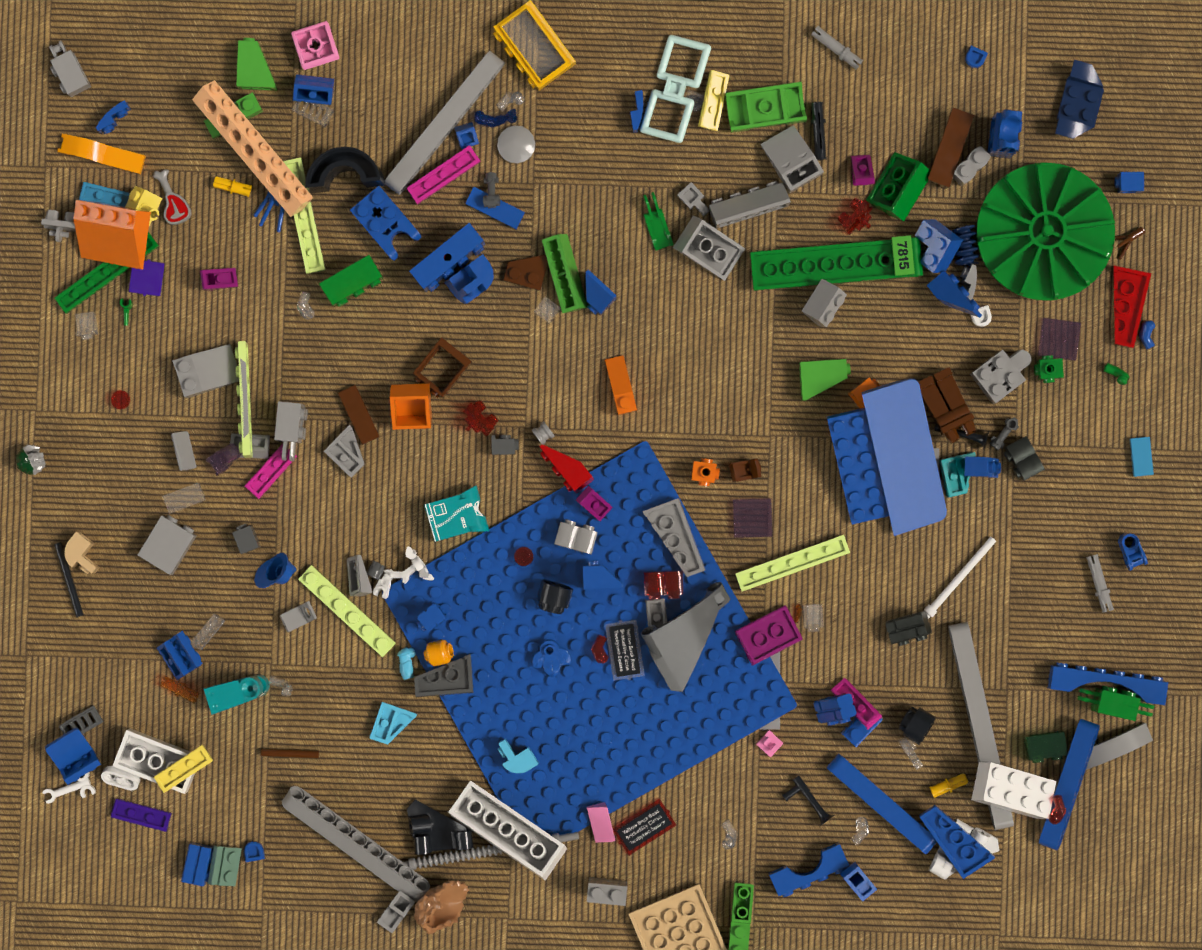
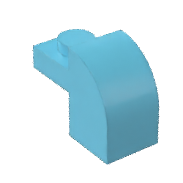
M506 738L498 743L500 747L497 749L501 756L508 758V760L502 763L508 771L524 773L539 764L529 747L515 754Z

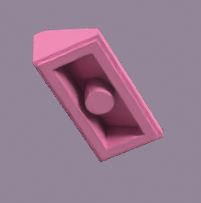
M602 802L588 806L587 811L595 843L615 841L606 803Z

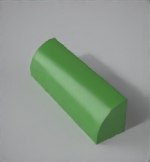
M557 234L542 239L562 313L587 308L588 305L568 234Z

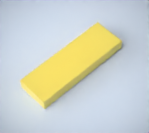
M710 70L698 127L718 131L729 79L728 74Z
M201 745L155 775L154 779L163 793L211 763L213 759L204 745Z

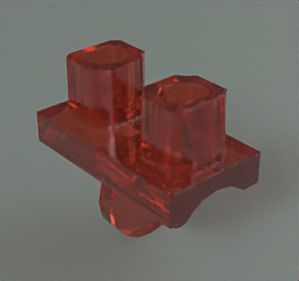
M854 198L849 205L854 213L849 216L843 212L838 217V221L849 235L855 229L861 231L863 227L867 229L871 227L868 221L872 216L868 213L872 208L866 200L862 202Z
M481 400L474 404L470 403L463 411L468 416L464 420L469 425L465 430L469 432L473 429L476 434L481 431L487 437L499 420L492 413L487 418L481 414L486 409L485 404Z

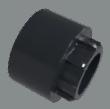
M542 580L536 598L539 601V608L547 612L562 614L564 608L569 607L573 588L561 583Z
M910 707L901 721L899 729L904 732L903 736L920 745L937 717L921 707L918 710Z

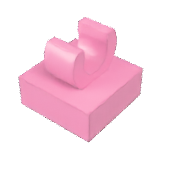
M770 730L756 743L770 757L783 744Z

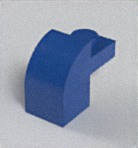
M853 862L840 873L862 902L877 890L856 862Z

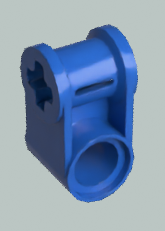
M1130 533L1120 535L1118 544L1128 570L1131 571L1134 567L1141 564L1147 565L1148 560L1138 537ZM1127 537H1131L1133 540L1132 545L1129 547L1125 545Z

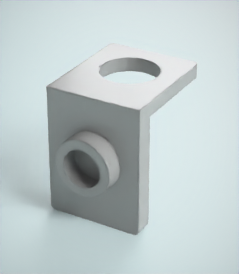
M309 601L279 616L287 632L317 619Z

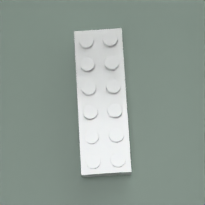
M472 781L468 783L448 812L456 820L543 880L547 879L567 850L563 843Z

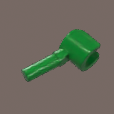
M122 298L120 305L124 309V325L128 326L129 310L133 307V303L129 298V304L124 306V299Z

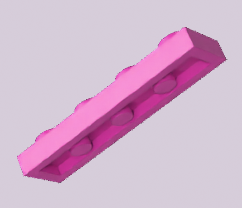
M469 145L407 187V190L418 205L481 161Z

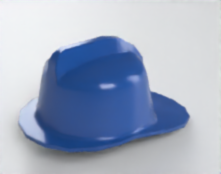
M279 553L258 568L255 574V585L258 588H266L274 583L285 584L290 580L292 574L296 572V567L288 561L285 553Z

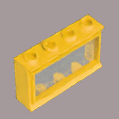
M531 0L493 26L495 31L493 35L499 43L502 41L505 44L506 48L504 50L510 58L514 57L518 63L515 65L521 73L525 72L529 77L527 81L533 89L536 87L540 91L576 65L572 55Z

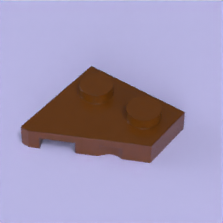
M546 255L508 262L503 281L541 291L548 266Z

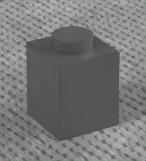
M243 524L236 527L237 531L233 532V536L240 554L261 547L253 526Z

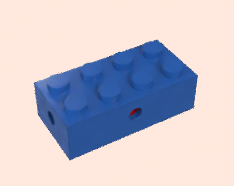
M468 223L409 272L425 292H432L440 286L438 282L443 278L447 280L454 275L453 270L458 266L460 268L464 267L469 262V257L473 254L475 256L479 255L484 250L485 242L473 226Z

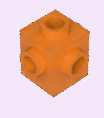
M702 458L701 462L693 461L691 481H699L698 485L710 487V483H714L715 480L719 479L720 468H716L717 464H714L711 459ZM703 469H707L709 471L708 476L703 475Z

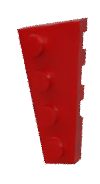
M1114 265L1115 345L1134 349L1152 273Z

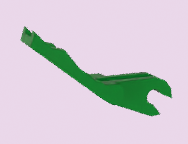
M652 192L651 196L656 210L651 211L647 196L643 195L648 213L643 215L655 251L674 244L662 208L659 209L655 194Z

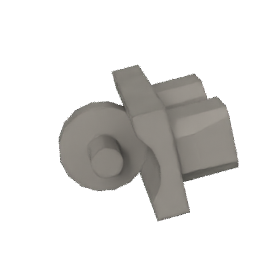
M48 210L45 219H42L41 225H44L45 229H54L49 231V236H55L56 242H61L62 237L69 238V232L63 231L76 232L73 212H66L64 221H59V212Z

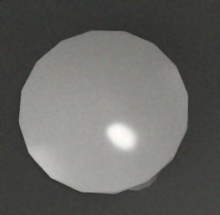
M514 125L501 132L497 147L504 160L518 164L532 157L535 150V140L528 129L523 126Z

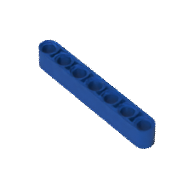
M1080 719L1053 797L1050 816L1045 821L1039 839L1040 845L1058 851L1099 732L1100 725Z
M839 753L826 767L924 854L927 855L937 843L929 831Z

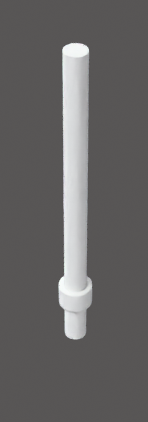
M990 536L931 605L928 604L924 609L928 619L937 613L936 610L995 544V539Z

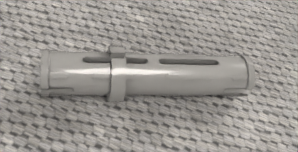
M820 26L815 28L821 35L813 31L811 36L837 54L841 61H846L855 70L859 68V65L854 60L861 65L864 61L863 59L852 53L849 47L843 46L820 28Z
M1098 554L1093 555L1095 563H1093L1091 556L1086 557L1097 591L1095 595L1099 598L1102 613L1107 612L1105 604H1107L1109 611L1114 610L1109 595L1111 592L1110 589H1107Z

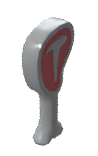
M169 170L155 171L153 177L159 180L165 193L167 205L164 210V218L166 222L170 225H178L187 221L192 215L191 208L182 196L171 190L167 180Z

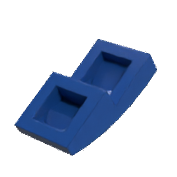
M642 90L635 91L637 110L630 111L633 133H637L642 119Z

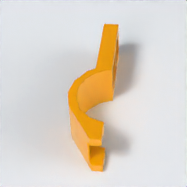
M62 133L63 142L61 149L58 148V153L89 159L103 165L141 175L146 158L145 155Z

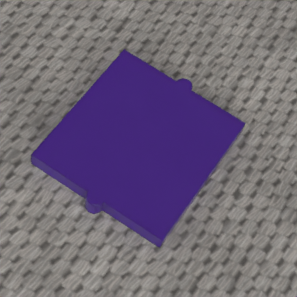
M147 259L144 260L143 269L132 268L129 292L143 294V296H146V294L161 296L165 263Z

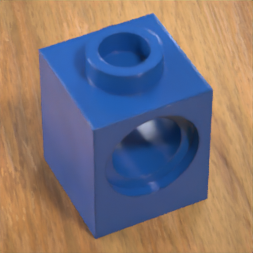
M1120 172L1117 174L1114 186L1118 188V193H1142L1144 191V172Z

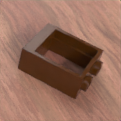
M441 337L413 372L416 375L414 380L419 384H430V392L437 398L439 396L444 398L472 364V361ZM441 348L463 364L443 390L439 389L421 374Z

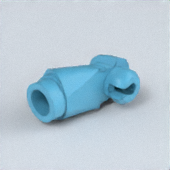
M405 647L397 654L400 660L399 673H401L403 680L414 677L411 658L415 657L416 653L412 647Z

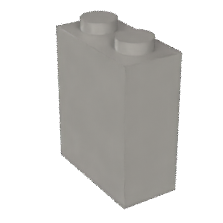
M167 515V517H160L138 556L167 574L173 575L197 535L193 533L194 529L185 524L183 527L177 524L178 520Z
M589 877L587 902L626 906L627 881Z

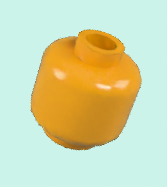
M443 639L429 642L426 650H424V658L432 666L448 664L454 656L451 643Z

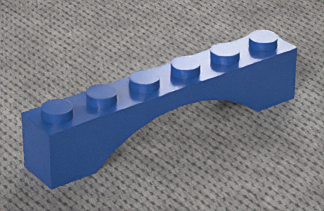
M1057 662L1056 666L1051 665L1049 689L1070 692L1087 683L1112 682L1136 693L1142 702L1159 705L1166 704L1168 682L1163 681V677L1152 676L1151 679H1144L1142 674L1133 673L1132 677L1125 676V672L1113 671V674L1106 673V669L1094 668V671H1087L1085 666L1075 665V669L1068 668V664Z

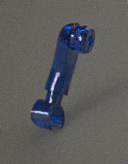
M511 109L505 115L501 114L493 117L479 110L474 113L477 124L494 128L504 124L505 121L515 123L517 121L516 109Z

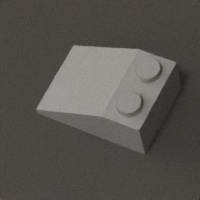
M694 215L673 247L724 281L745 250L744 247Z
M231 344L173 360L185 398L239 382V377H236L237 363Z

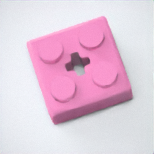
M327 21L291 32L301 66L304 70L339 59V54ZM314 41L320 44L317 50L311 48Z

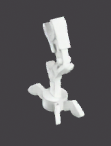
M408 546L406 557L412 560V565L402 572H396L392 569L383 570L385 574L382 579L378 580L373 590V595L378 596L379 591L383 590L382 598L387 599L391 580L393 578H401L403 583L406 584L409 576L415 571H418L419 577L424 580L433 581L434 577L428 573L426 565L416 555V550H412Z

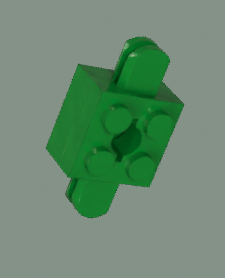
M1103 685L1101 689L1096 688L1095 691L1079 689L1081 693L1094 695V699L1078 696L1077 700L1092 703L1091 710L1097 713L1136 721L1137 714L1153 716L1151 712L1138 710L1139 706L1154 709L1155 705L1140 702L1141 699L1135 697L1136 693L1125 690L1117 693V689Z

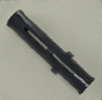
M812 102L811 125H813L815 157L817 161L827 160L824 130L826 119L823 116V102Z

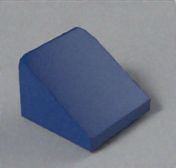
M473 122L455 127L461 149L469 145L479 144Z

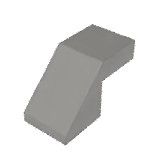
M399 891L376 923L390 933H393L415 901Z

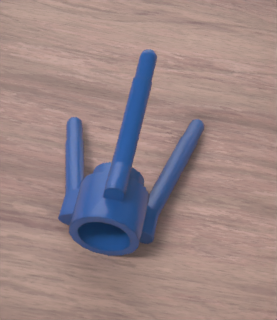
M269 191L253 215L257 217L267 202H269L259 226H263L272 206L279 207L280 205ZM282 206L279 213L277 232L281 231L284 216Z

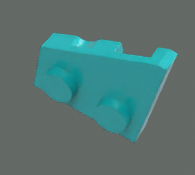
M975 452L939 460L947 498L968 492L970 476H964L965 457H975Z

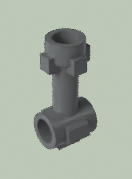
M494 172L486 173L484 178V184H488V195L483 196V204L488 209L500 206L499 194L495 195V183H499V178Z
M1015 417L1011 419L1006 418L1004 421L1005 427L997 437L993 436L990 439L991 442L989 444L998 451L1000 448H1003L1005 446L1003 441L1011 430L1018 429V420Z

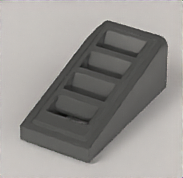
M92 706L59 725V728L64 735L69 732L68 725L72 729L77 728L74 723L77 721L82 729L81 733L84 734L104 721L96 707ZM91 712L92 716L96 721L95 723L91 721L90 717L88 716V713ZM84 716L89 725L88 727L85 726L81 717Z

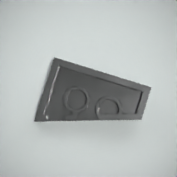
M471 654L414 677L415 697L474 693Z

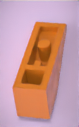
M624 356L606 359L605 363L618 416L637 411Z

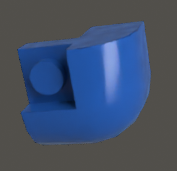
M482 254L444 283L460 302L468 304L492 284L494 278L493 269L484 254Z

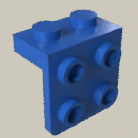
M78 728L72 729L45 746L47 754L60 770L67 785L77 781L80 777L101 765L95 751Z

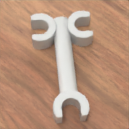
M90 772L86 773L83 778L80 777L77 780L78 782L56 790L45 789L43 794L50 793L52 795V798L47 800L46 803H52L56 797L81 789L80 795L82 798L86 797V789H90L92 795L96 794V789L89 780Z

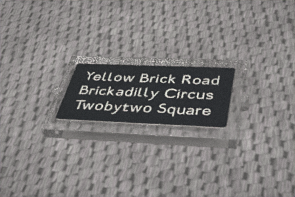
M619 620L617 623L605 624L613 681L621 679L631 680L634 677L645 676L637 621L622 622V620Z

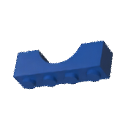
M838 842L821 850L820 861L810 872L796 873L785 865L768 874L778 896L782 895L784 898L793 894V890L799 887L803 890L810 887L811 882L815 880L821 882L828 879V875L831 873H841L849 864Z

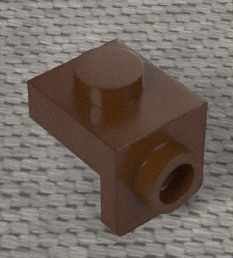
M758 458L729 464L732 482L761 477V465Z

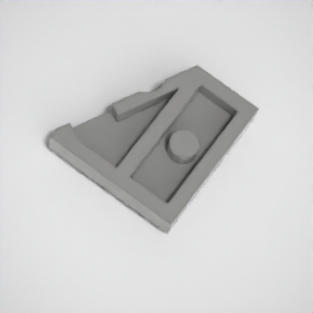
M350 425L324 450L351 478L365 465L353 428Z

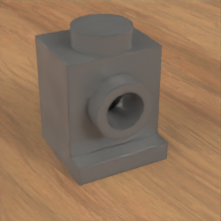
M491 435L492 455L516 454L515 450H519V439H511V435H499V439H496L495 435Z

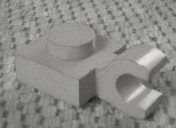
M692 182L677 195L690 210L695 206L703 216L709 212L708 207L701 201L704 195Z

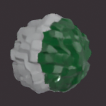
M28 444L22 447L16 455V464L20 471L29 475H36L42 471L46 463L43 458L44 454L39 453L40 447Z

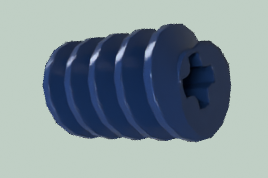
M975 225L960 226L952 230L954 234L963 239L958 249L959 251L955 254V257L960 258L955 261L956 265L968 266L979 264V262L974 261L979 255L973 254L974 251L978 250V247L972 246L977 240L971 239V236L975 235L976 232L970 231Z

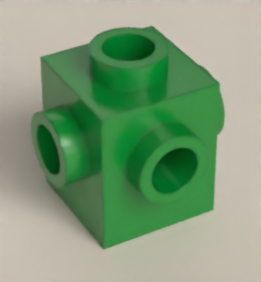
M1053 355L1042 356V360H1038L1037 364H1034V375L1038 376V380H1043V383H1055V379L1064 378L1063 358L1053 359Z

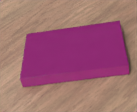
M786 605L734 631L751 665H755L803 640Z

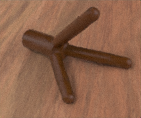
M1139 227L1129 235L1115 236V240H1123L1117 245L1118 248L1125 245L1118 257L1119 260L1123 258L1131 242L1145 233L1142 227Z

